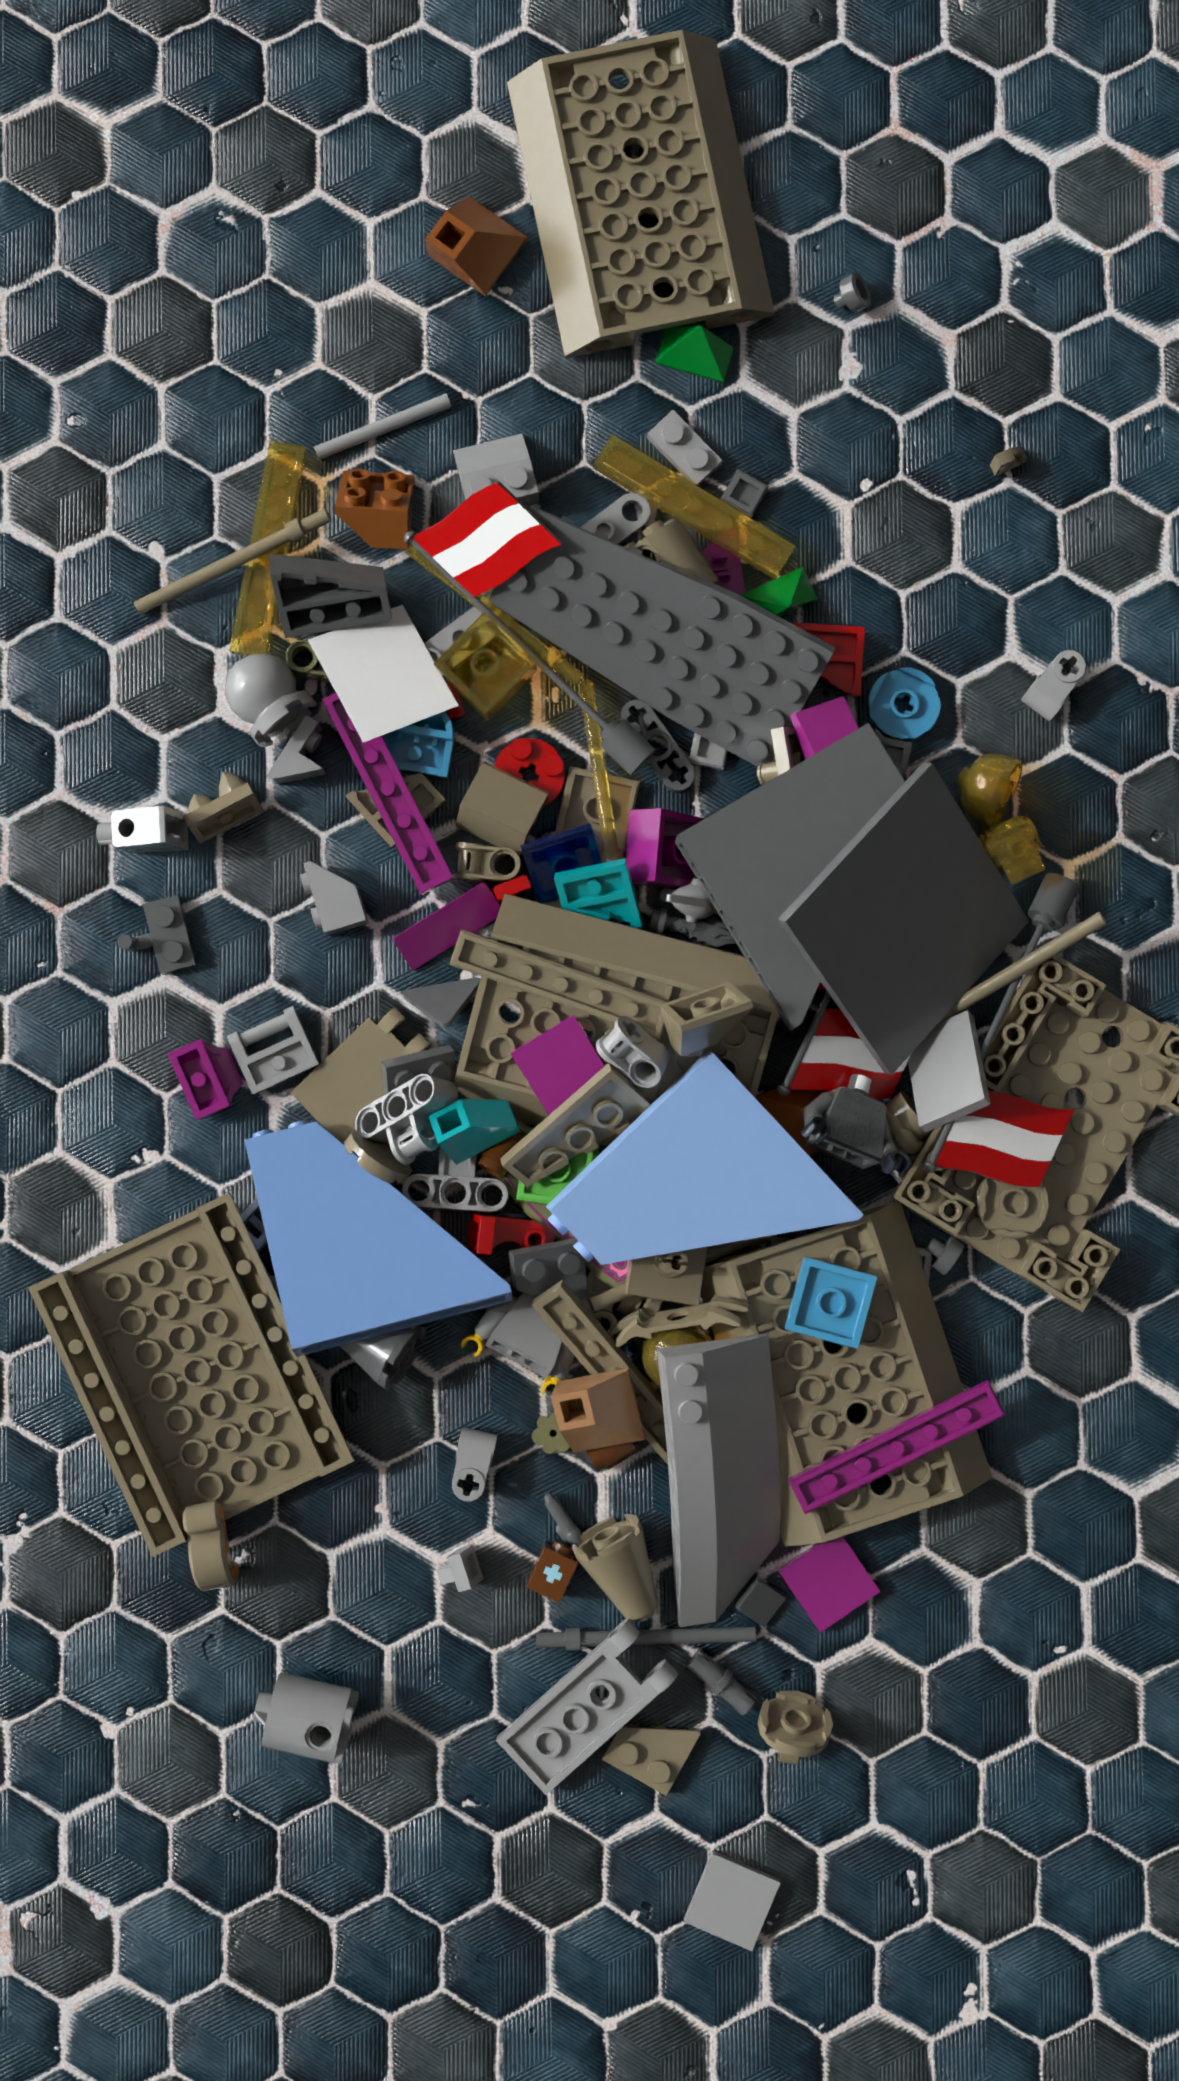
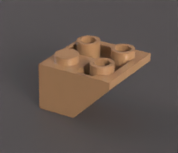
M629 1368L557 1381L551 1394V1400L559 1431L574 1453L645 1440L646 1435Z

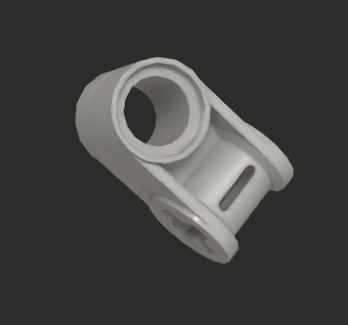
M1065 650L1059 653L1042 675L1040 674L1021 698V701L1050 722L1085 672L1086 663L1082 655L1074 650ZM1068 662L1072 667L1070 673L1064 676L1061 670L1063 665Z
M626 1016L619 1017L615 1021V1028L607 1036H602L596 1042V1049L606 1062L614 1065L636 1085L644 1088L654 1087L659 1083L669 1062L670 1055L668 1049L645 1032L633 1019Z
M462 1427L452 1479V1490L460 1500L474 1501L482 1495L488 1470L492 1464L498 1434ZM467 1474L474 1475V1482L479 1483V1487H472L471 1492H465L464 1485L459 1483V1479L464 1480Z

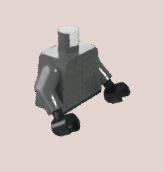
M858 1074L851 1075L848 1087L840 1086L832 1091L824 1092L804 1108L805 1127L801 1131V1135L805 1137L804 1145L862 1169L881 1163L882 1160L884 1162L882 1166L884 1173L890 1174L893 1169H896L900 1177L910 1167V1158L904 1152L898 1151L893 1141L889 1122L886 1118V1106L884 1103L868 1097L872 1083L870 1078Z

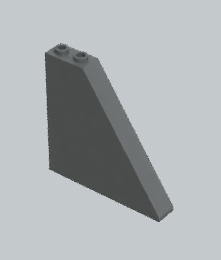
M869 723L678 834L675 840L676 845L790 1032L802 1024L820 980L782 927L778 918L907 780L903 767L899 762H893L886 752L888 745L879 730L873 731Z

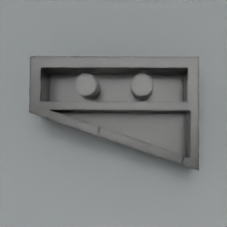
M269 554L270 577L285 638L392 620L390 597L383 567Z

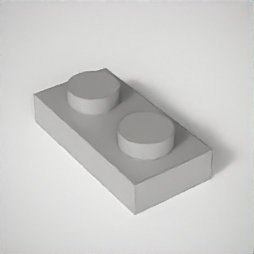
M674 410L669 412L647 433V439L695 488L722 465L720 457Z

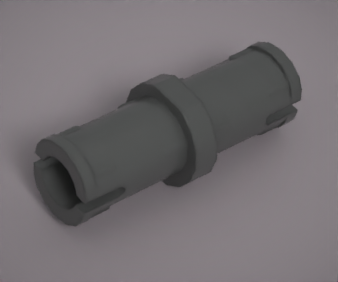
M702 1649L697 1650L688 1661L686 1668L710 1687L709 1691L714 1696L719 1694L741 1715L746 1714L753 1706L757 1696L741 1685L733 1677V1672L730 1669H723Z

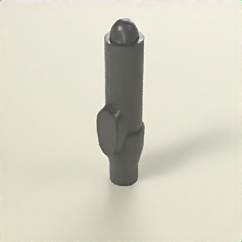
M551 1493L545 1494L544 1505L557 1523L555 1527L557 1533L566 1544L569 1543L571 1546L575 1544L578 1547L583 1543L580 1538L582 1534L580 1529L575 1525L557 1496Z

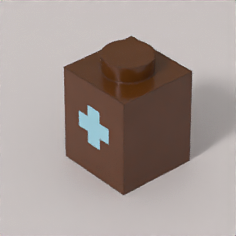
M555 1540L553 1544L545 1541L529 1575L526 1588L560 1603L578 1565V1560L573 1554L572 1547L558 1540Z

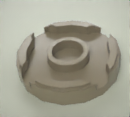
M353 1129L344 1142L348 1154L351 1155L354 1151L359 1156L356 1160L359 1165L384 1182L394 1183L396 1180L398 1185L403 1184L412 1172L410 1164L404 1165L395 1158L389 1144L362 1138L356 1129Z
M985 1177L979 1185L975 1198L976 1211L982 1224L993 1234L1007 1239L1025 1238L1031 1235L1044 1224L1050 1210L1049 1191L1043 1182H1041L1040 1187H1020L1007 1185Z

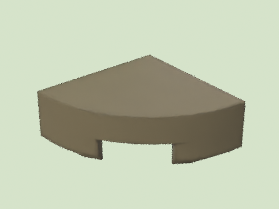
M1021 446L1013 447L996 454L990 463V467L994 475L999 476L1026 463L1027 457Z

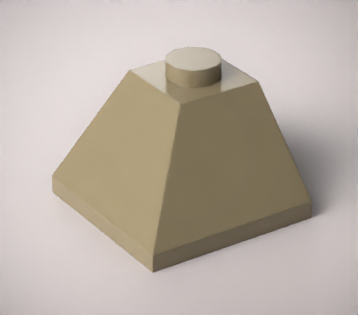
M728 981L662 1004L660 1009L671 1047L680 1056L692 1057L702 1054L706 1051L707 1047L717 1044L753 1009V1004L747 996Z

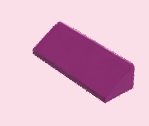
M484 881L392 939L412 971L456 945L462 928L475 933L496 920L500 906Z

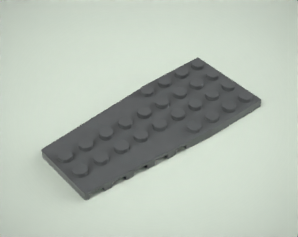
M534 505L530 511L564 544L539 554L510 579L494 587L489 601L669 719L757 767L771 763L775 757L771 730L779 727H792L793 723L790 715L801 711L834 653L835 647L730 590L696 575L694 578L676 571L678 567L663 560L661 563H658L643 556V551L629 546L627 549L607 540L609 536L598 531L591 533L574 525V520L562 516L560 519L540 510V505Z

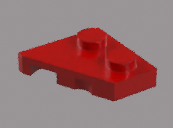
M793 622V625L835 647L834 653L819 678L852 698L859 699L861 695L865 627Z

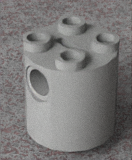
M280 1672L273 1694L260 1691L254 1711L253 1721L262 1723L264 1726L262 1747L333 1764H342L352 1730L351 1721L353 1714H355L360 1692L354 1691L352 1688Z

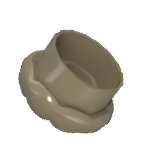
M899 1091L888 1103L880 1102L884 1103L887 1108L886 1118L888 1119L893 1141L898 1151L906 1154H917L924 1146L923 1139L933 1130L925 1133L919 1127L915 1101L905 1092Z

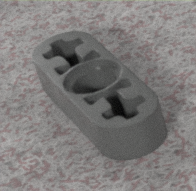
M642 700L627 702L621 710L620 721L625 719L628 722L631 715L630 710L632 709L637 713L643 710L646 713L643 716V723L649 729L652 724L657 727V729L647 732L644 738L649 741L653 737H661L668 744L666 753L661 756L652 755L647 760L648 764L669 791L682 793L688 790L695 776L694 768L648 704ZM637 722L630 724L640 734L643 733L642 728ZM675 753L678 758L672 759V763L678 771L682 769L687 771L684 776L685 783L681 784L679 781L672 783L669 780L672 776L669 766L666 764L663 769H660L657 764L666 762Z

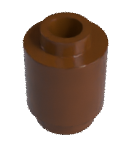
M641 1441L586 1450L598 1471L606 1467L610 1470L637 1453L638 1449L635 1445Z

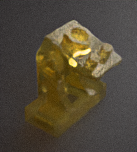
M1027 814L1017 815L985 830L978 836L996 868L1003 867L1011 885L1045 870L1038 851L1042 844L1036 827Z

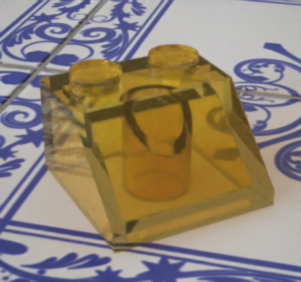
M485 612L433 664L458 694L487 722L537 672V662Z

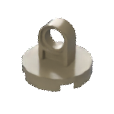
M800 1691L777 1692L776 1698L769 1701L766 1699L763 1702L758 1719L759 1732L765 1742L778 1751V1762L797 1765L799 1757H809L818 1754L828 1745L833 1727L831 1713L827 1708L824 1712L821 1707L816 1705V1698L812 1695Z

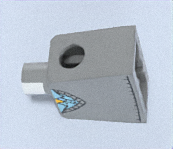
M164 805L113 811L111 822L99 823L97 825V840L100 845L113 844L114 848L128 853L189 850L188 826L183 817L186 814Z

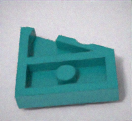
M626 858L555 873L554 881L563 909L588 914L608 921L609 918L630 922V926L635 928L642 927V917Z

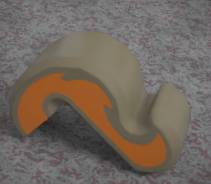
M215 1500L186 1506L183 1511L184 1531L188 1535L189 1563L195 1585L203 1592L234 1586L239 1575L238 1563L231 1561L222 1505Z

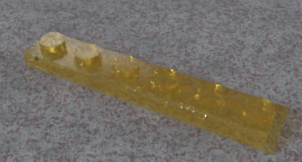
M613 434L593 463V469L632 493L644 497L650 504L673 518L676 517L678 521H681L686 526L775 580L795 550V545Z
M276 441L269 442L250 545L285 528L284 524L294 519L307 452L305 447ZM289 543L246 563L229 649L231 654L242 656L256 653L268 654L277 608L270 577L269 554L287 556Z

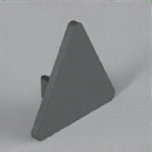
M475 977L407 989L403 991V997L441 1027L447 1028L451 1026L476 993L480 978Z

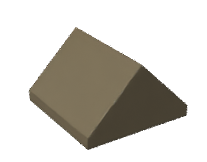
M484 761L460 803L455 826L497 847L512 849L521 857L549 792Z

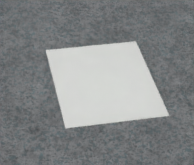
M403 605L391 609L392 620L336 629L308 640L363 743L459 706Z

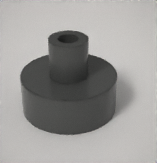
M853 273L841 279L840 293L834 295V302L839 309L847 306L852 312L857 313L871 305L869 288L860 274Z
M933 1237L925 1248L935 1256L931 1267L945 1275L959 1258L964 1245L953 1237H950L944 1244Z

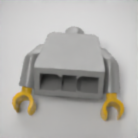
M523 1292L519 1298L512 1296V1301L489 1307L475 1326L474 1330L476 1333L469 1334L463 1339L461 1348L463 1349L469 1340L476 1341L478 1350L472 1356L476 1357L484 1350L486 1343V1346L545 1377L541 1389L544 1395L548 1385H556L557 1381L566 1379L575 1356L533 1308L532 1303L537 1296Z

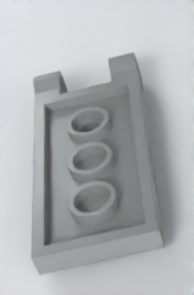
M629 1619L622 1621L604 1641L497 1736L496 1741L545 1795L657 1695L669 1687L678 1676V1672L664 1659L641 1680L619 1657V1654L626 1650L641 1633ZM600 1686L606 1687L609 1691V1696L599 1698L595 1693L596 1688Z

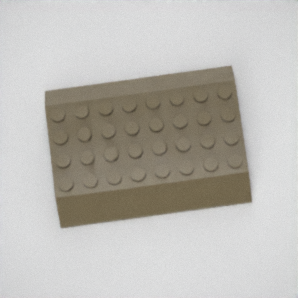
M231 1193L196 1208L193 1212L70 1270L60 1272L28 1287L152 1557L188 1540L187 1532L184 1531L183 1511L186 1506L217 1500L223 1507L226 1520L319 1475L322 1477L355 1461L307 1356L296 1357L292 1351L280 1298Z

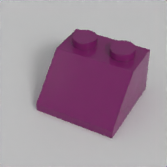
M663 808L630 810L625 858L632 883L647 887L678 889L691 884L696 876L676 845L675 840L678 834L705 818Z

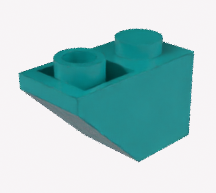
M460 1099L428 1116L438 1145L456 1165L520 1132L508 1100Z

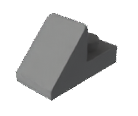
M305 715L268 772L267 776L271 781L278 785L326 774L321 766L305 757L307 751L313 753L322 740L323 735L320 734L322 727L319 722Z

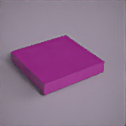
M575 1014L510 1053L548 1115L605 1066L604 1061Z
M843 1536L824 1543L814 1544L778 1569L820 1633L880 1592Z

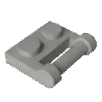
M294 1006L284 1009V1014L241 1034L236 1031L227 1036L253 1095L320 1064ZM288 1027L291 1028L294 1036L251 1056L248 1055L246 1051L247 1046Z

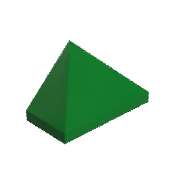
M703 326L666 328L655 364L723 384L734 348Z
M804 567L740 595L779 617L818 600Z

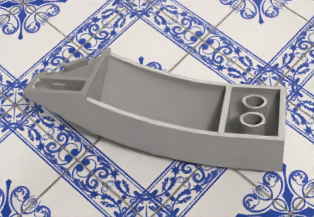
M767 1333L657 1348L670 1486L671 1557L679 1627L716 1622L780 1542L779 1450Z

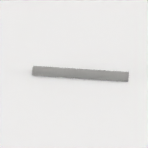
M446 393L316 445L314 449L318 459H324L450 408L449 398Z

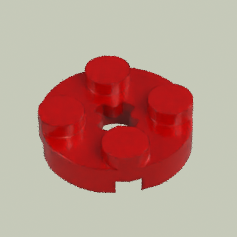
M518 738L506 746L496 758L495 767L522 780L523 775L519 773L522 768L536 767L535 773L539 776V779L537 781L530 780L529 783L549 792L543 807L552 804L562 792L565 782L563 761L557 751L548 743L534 738Z

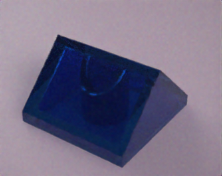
M591 823L520 845L537 901L540 903L559 898L554 881L555 873L602 863Z

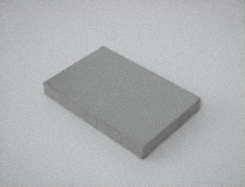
M966 1010L938 1023L912 1052L908 1060L918 1124L925 1133L991 1104L974 1016Z

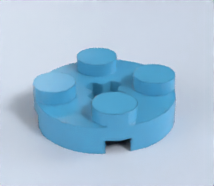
M899 668L898 670L887 672L875 682L870 690L867 700L869 721L887 738L901 741H914L931 729L940 713L941 703L934 682L928 675L914 668ZM905 695L910 698L909 704L913 706V711L906 710L902 714L897 711L898 706L894 704L895 698L901 700Z

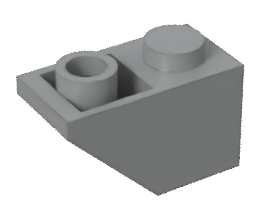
M311 861L303 863L306 873L300 874L306 895L312 894L316 907L310 910L316 929L323 928L324 933L329 936L369 924L361 894L356 885Z

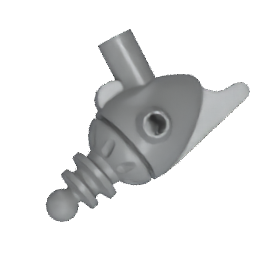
M696 878L692 880L691 884L682 886L677 890L664 888L661 891V900L673 904L677 910L686 916L687 922L697 923L699 919L708 918L713 913L718 915V912Z

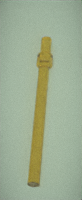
M412 544L409 545L405 552L478 609ZM482 594L477 596L552 670L557 671L573 685H578L584 674L566 661L561 651L553 645L548 647L503 610L492 604Z
M585 680L579 682L581 698L598 713L593 681ZM583 710L604 851L601 852L602 863L623 859L622 849H618L604 751L600 746L602 742L600 725Z

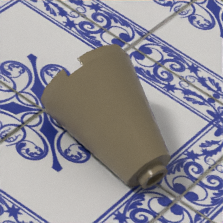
M624 1514L626 1521L616 1522L615 1518L611 1517L590 1527L580 1536L583 1543L578 1547L573 1544L572 1550L575 1558L626 1619L642 1622L654 1614V1609L658 1605V1599L642 1524L636 1515Z

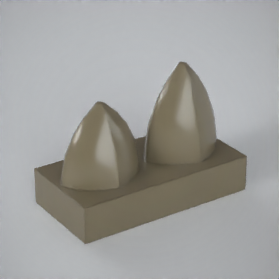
M223 772L219 783V798L212 800L207 796L194 794L188 807V814L183 817L188 828L201 844L264 810L248 782L245 783L234 774Z

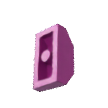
M199 1039L167 1053L196 1120L199 1121L231 1106L232 1097L244 1083L228 1048L211 1046L204 1040Z

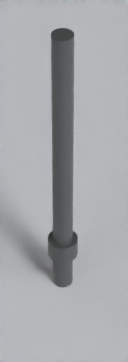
M721 1627L639 1630L641 1632L639 1637L631 1645L756 1642V1628ZM565 1628V1632L536 1633V1648L566 1647V1651L581 1650L580 1647L598 1646L612 1631L580 1632V1628Z

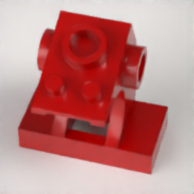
M470 1212L466 1248L475 1253L491 1255L492 1249L501 1242L512 1241L520 1248L551 1243L554 1241L556 1234L533 1220ZM531 1234H533L534 1239L529 1244L528 1238Z

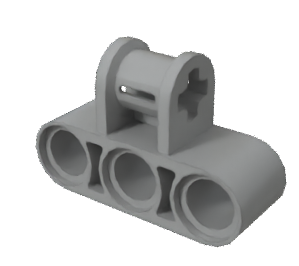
M420 1074L361 1109L356 1117L355 1129L362 1138L389 1144L395 1158L400 1163L409 1165L420 1153L433 1151L438 1147L428 1116L456 1102L458 1097L457 1088L450 1081L427 1074Z
M441 1147L438 1175L414 1174L406 1179L402 1187L403 1195L419 1209L493 1214L504 1210L509 1201L508 1190L500 1180L476 1177L478 1154L456 1165ZM417 1182H424L429 1186V1195L423 1201H415L410 1196V1189ZM454 1184H459L465 1187L466 1196L460 1203H450L446 1199L447 1189ZM488 1187H498L502 1191L503 1197L499 1204L489 1206L482 1201V1194Z

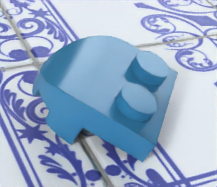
M445 711L382 735L399 771L416 774L422 773L423 775L448 779L455 734L451 720Z

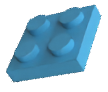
M804 1256L784 1328L789 1331L858 1349L877 1276Z

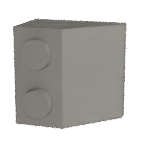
M522 434L453 450L465 500L479 490L491 484L501 482L526 507L539 504V492Z

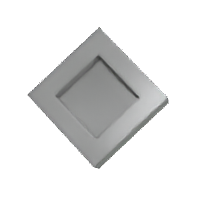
M473 1544L460 1547L447 1557L449 1563L444 1564V1568L437 1570L441 1585L455 1582L458 1592L472 1589L484 1579Z

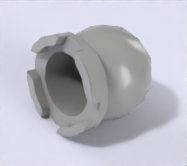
M267 653L250 654L235 662L226 676L225 696L231 710L243 721L254 724L250 730V735L260 747L273 745V741L270 738L282 731L286 737L298 728L305 715H312L308 709L309 706L311 708L317 706L316 701L308 691L296 692L297 681L291 669L279 658Z

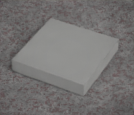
M712 1850L684 1916V1923L753 1951L780 1886V1879Z

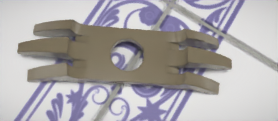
M713 1295L709 1303L660 1312H650L643 1307L621 1319L611 1329L610 1333L612 1335L621 1331L616 1338V1347H620L635 1336L651 1339L654 1332L695 1325H701L706 1330L715 1323L740 1327V1318L729 1311L742 1313L748 1311L749 1306L733 1299ZM679 1316H686L680 1320L670 1321Z

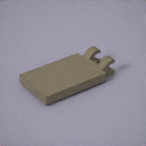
M394 1007L378 1024L370 1017L367 1018L290 1092L342 1144L353 1129H355V1121L359 1111L385 1095L383 1092L381 1061L424 1051L431 1045L421 1034H418L405 1047L391 1033L406 1019Z

